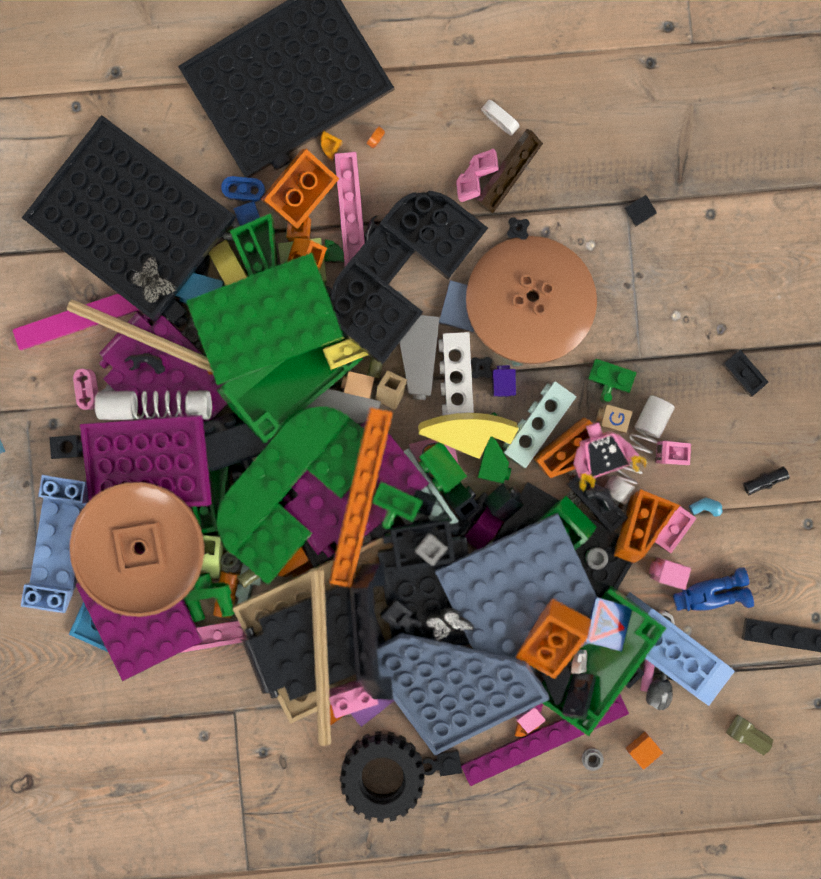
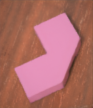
M495 149L473 156L469 162L470 166L456 180L457 194L460 202L481 196L479 177L499 171Z

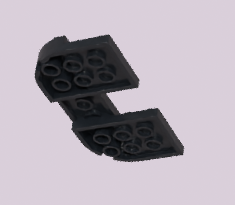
M435 191L414 192L401 198L387 213L356 255L352 257L333 284L329 298L343 336L349 338L383 365L423 313L422 310L389 285L413 253L446 279H449L487 231L488 227L453 199Z

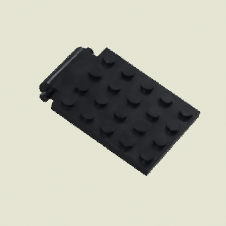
M448 517L390 527L391 534L382 535L384 544L392 543L393 548L377 550L379 563H383L385 586H383L386 606L395 597L411 609L413 613L411 616L417 617L421 623L420 627L416 624L409 626L414 633L412 636L437 641L440 637H435L439 633V630H436L437 627L435 625L442 628L440 632L445 635L444 637L441 636L438 642L456 646L470 644L462 627L455 629L445 619L446 614L450 613L452 615L455 611L435 572V569L448 563H454L455 560L469 554L465 535L451 538V532L459 531L458 522L449 524ZM428 533L447 547V550L433 566L415 552L416 547ZM434 619H440L444 622L443 624L445 625L443 627L440 626L441 624L436 623L433 624L434 626H431L430 623L433 622ZM452 622L453 624H457L454 625L456 627H459L458 625L462 626L461 624ZM389 624L391 638L401 633L407 634L403 625L397 630ZM445 627H448L450 629V631L447 633L443 632V630L447 631Z
M340 585L325 591L329 685L356 674L350 587ZM311 596L259 617L261 631L255 633L253 626L244 629L247 636L241 639L262 694L269 693L271 699L278 697V689L285 687L290 701L316 691ZM375 616L378 646L384 643L385 640Z

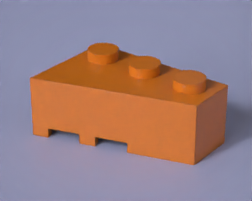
M584 417L533 457V460L549 478L576 469L574 460L577 449L580 447V441L590 438L586 427L592 424L589 419Z
M641 489L634 493L628 503L625 514L628 518L622 524L614 556L631 563L644 558L680 505Z

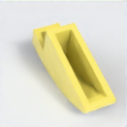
M227 240L211 249L209 255L226 285L249 277Z
M482 413L443 415L423 421L418 426L419 434L480 459L490 436L511 444L518 431L516 422L503 417Z

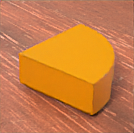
M324 131L321 134V147L326 157L333 161L343 142Z

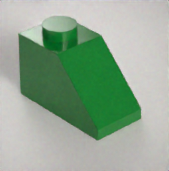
M490 436L483 452L477 477L502 484L505 480L509 481L512 468L508 467L509 462L495 438Z

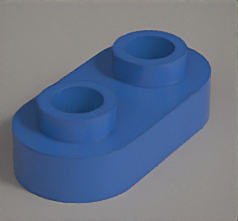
M230 176L225 178L221 184L222 193L231 200L257 202L260 201L266 192L264 184L256 178ZM236 186L237 190L230 192V187ZM253 188L259 189L257 194H252L251 190Z

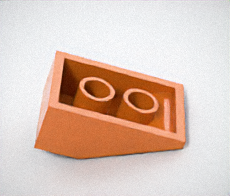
M552 598L540 614L518 651L516 658L526 661L528 665L555 679L589 638L592 620Z

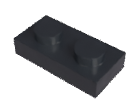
M741 349L722 363L750 397H753L769 383Z
M573 673L562 712L565 717L586 720L597 679L594 675Z

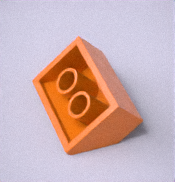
M301 149L260 200L298 229L339 178L307 149Z

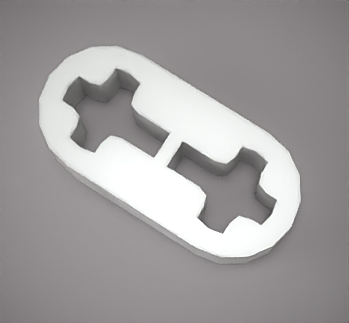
M488 100L481 108L482 112L509 135H513L520 127L512 116L492 100Z

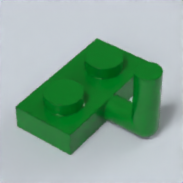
M595 358L587 380L604 385L600 400L606 403L612 400V388L630 393L637 372Z
M381 482L372 503L388 510L382 522L383 528L388 529L392 526L396 514L413 522L422 500Z

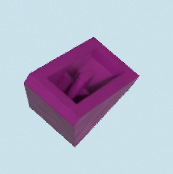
M487 506L474 525L465 534L467 542L477 550L485 547L496 535L504 521L493 516Z

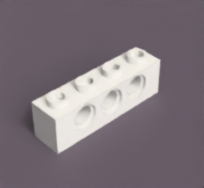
M469 332L445 333L442 335V339L438 340L439 352H443L444 361H440V374L445 376V383H441V396H446V404L442 405V416L455 413H474ZM452 350L458 351L461 359L457 362L451 361L448 356L449 352ZM452 372H459L461 374L462 381L455 384L451 382L450 374ZM458 393L463 397L461 405L456 406L451 402L453 394Z

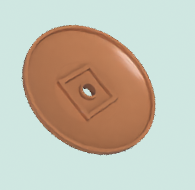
M528 236L525 240L520 238L509 239L491 248L474 267L466 291L468 318L480 340L496 354L508 360L524 364L551 362L574 350L589 332L597 308L595 284L584 262L577 254L563 244L538 236ZM535 292L539 299L531 302L527 299V293Z
M130 482L102 491L85 505L72 529L70 558L73 571L81 587L99 605L121 615L150 616L173 607L193 588L203 566L204 539L194 513L176 494L154 484ZM136 542H141L145 545V552L143 554L135 551L134 546Z

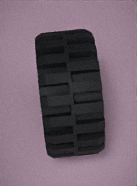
M377 731L372 736L370 734L364 735L362 740H357L353 743L352 748L348 749L340 773L342 795L346 796V803L348 806L352 805L354 807L353 811L357 815L363 813L365 815L364 819L369 821L373 817L377 818V822L384 823L385 818H389L390 822L397 820L398 815L406 816L410 808H415L418 798H421L423 793L425 775L420 753H417L416 747L412 742L408 743L402 735L399 737L394 736V732L388 731V734H382V731ZM376 758H389L397 762L403 771L401 786L389 794H377L370 791L362 781L363 768L369 761Z

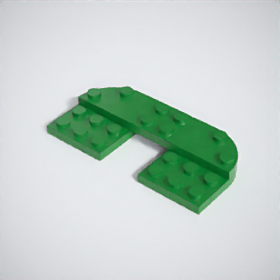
M330 407L305 409L294 415L283 426L224 496L217 516V527L221 541L232 555H235L266 584L272 582L313 534L279 504L280 500L306 470H309L342 499L351 489L364 429L348 415Z

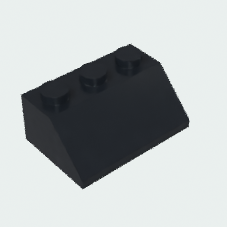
M235 412L203 422L207 463L210 472L258 457L271 442L270 438L263 443Z

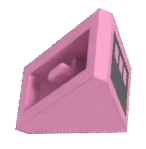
M659 441L656 447V463L690 465L691 444Z

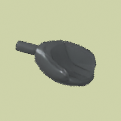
M662 672L661 678L654 680L650 684L646 695V702L657 710L668 708L673 699L672 685L666 679L667 675Z

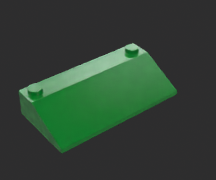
M344 337L343 339L226 382L216 391L241 420L265 443L282 429L294 415L303 411L363 358L335 369H330L323 349L348 339Z
M609 586L601 599L627 606L632 609L622 651L592 643L580 647V650L587 651L585 674H592L597 678L586 720L565 717L562 712L566 697L562 703L556 705L545 680L541 682L549 695V700L543 702V704L588 737L666 630L664 625L612 586Z

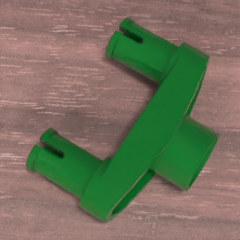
M209 572L200 574L193 586L194 590L190 591L183 598L184 604L187 605L194 622L206 618L200 600L213 597L217 599L222 617L235 614L232 609L234 606L230 596L229 584L213 582Z

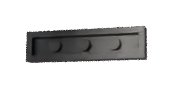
M745 618L743 640L821 652L820 629Z

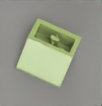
M203 533L204 561L200 574L209 572L211 578L220 579L224 544L219 535Z

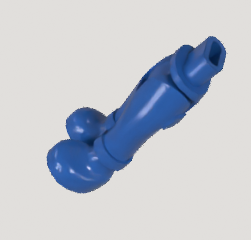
M745 567L738 568L731 577L725 576L702 581L690 586L686 590L682 589L680 593L673 594L677 611L686 609L688 612L690 608L694 611H706L728 604H735V602H740L746 608L754 607L753 595L748 587L733 592L714 594L717 591L731 589L732 587L748 586L749 577Z

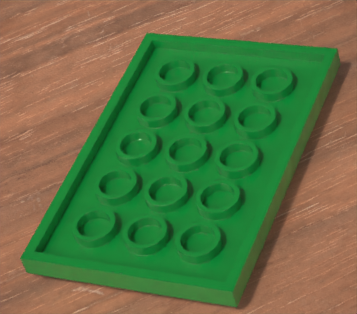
M313 253L186 300L217 385L344 338Z

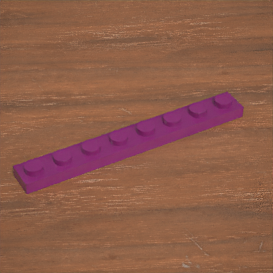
M621 694L613 702L595 729L629 714ZM561 718L535 730L531 734L515 739L461 764V767L469 785L473 786L584 735V733Z

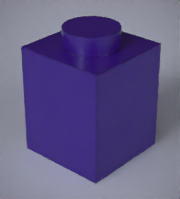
M510 365L497 366V370L492 371L493 397L516 396L515 369H510Z

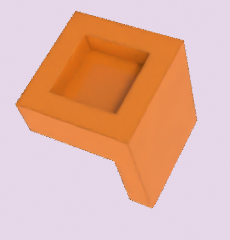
M646 732L642 733L626 747V750L642 769H646L663 754L662 750Z

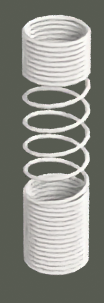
M99 391L96 394L95 412L99 420H133L135 417L139 420L144 414L148 419H153L155 414L159 418H165L167 413L170 418L172 417L169 412L170 397L168 391L165 394L166 412L163 417H160L157 410V391L154 392L155 411L152 417H149L146 412L147 394L145 391L142 394L144 410L141 417H137L138 401L134 391ZM180 391L177 392V405H178V409H177V413H176L175 417L178 416V413H180V416L183 417V415H182V413H181V409H180V404H181V393H180ZM189 391L186 396L187 416L202 415L203 419H209L212 411L210 392Z
M649 396L639 419H637L638 421H636L637 423H635L636 425H634L635 429L645 437L635 434L629 435L630 439L640 447L631 446L652 454L651 450L638 443L631 436L658 443L650 436L660 438L675 407L661 398ZM623 467L624 469H627V470H630V471L635 472V471H634L633 469H631V468ZM618 469L617 471L628 479L611 475L608 478L609 480H607L608 482H606L607 484H605V488L609 490L613 500L627 505L635 487L624 481L633 484L638 483Z

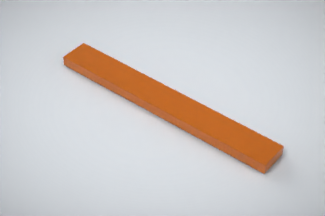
M373 407L369 408L329 579L330 584L350 588L353 584L393 414L391 411Z

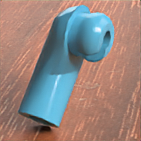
M703 498L689 505L693 515L706 510L717 517L723 512L722 504L710 498Z

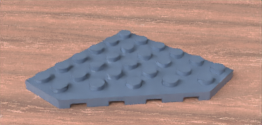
M403 633L377 646L380 676L392 677L394 701L434 755L549 700L548 693L526 661Z

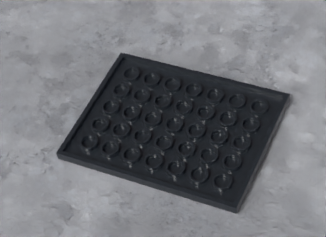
M287 0L178 66L246 178H250L270 166L271 161L288 151L290 153L321 135L322 132H326L394 91L393 84L341 0Z
M103 115L98 118L22 216L23 220L155 322L236 218L233 213ZM151 259L155 262V266H152ZM150 263L151 269L148 272L150 276L149 282L144 286H139L138 283H135L137 280H134V277L136 278L137 274H144V270H146L144 267L148 268L146 264ZM152 268H154V270H156L157 275L153 278L151 277V274L152 276L154 275V271L152 270ZM162 279L165 285H157L156 282ZM170 283L173 289H175L172 291L169 288L170 293H167L165 290L164 294L163 290H161V293L157 292L156 299L154 300L150 298L147 300L146 297L148 296L145 295L146 289L154 284L159 288L168 287L166 285Z

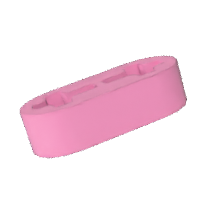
M79 369L73 376L77 405L83 410L95 409V398L98 393L96 375L90 369ZM87 376L88 380L82 381V377ZM90 397L91 401L85 403V399Z

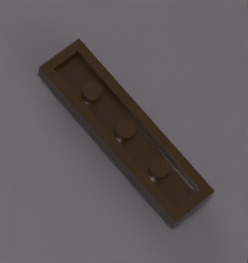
M525 130L500 165L499 171L495 172L481 192V196H478L476 199L488 212L493 214L543 145L532 130Z

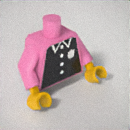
M599 422L586 426L590 438L580 441V447L577 449L574 460L578 477L581 479L580 488L582 490L586 487L584 482H589L591 488H593L595 477L629 466L630 462H633L632 468L635 472H639V468L636 466L637 463H642L646 468V459L638 456V453L631 444L619 434H614L613 432L602 433Z

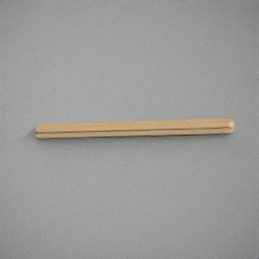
M70 300L67 310L212 372L206 356L78 301Z
M315 568L311 570L318 742L324 746L331 743L324 571L321 568Z

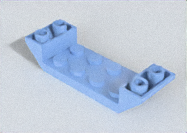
M42 475L38 497L43 498L30 583L24 584L21 606L66 613L77 579L70 558V539L78 515L89 502L87 482Z
M629 592L626 597L666 627V630L645 659L709 706L735 671L649 605Z

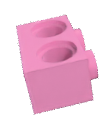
M656 557V560L652 561L649 574H651L650 578L660 583L685 590L691 568Z
M357 680L329 689V699L336 718L378 704V700H373Z

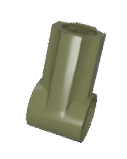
M738 714L726 731V734L741 744L745 743L763 756L772 748L774 740L756 729L752 723Z

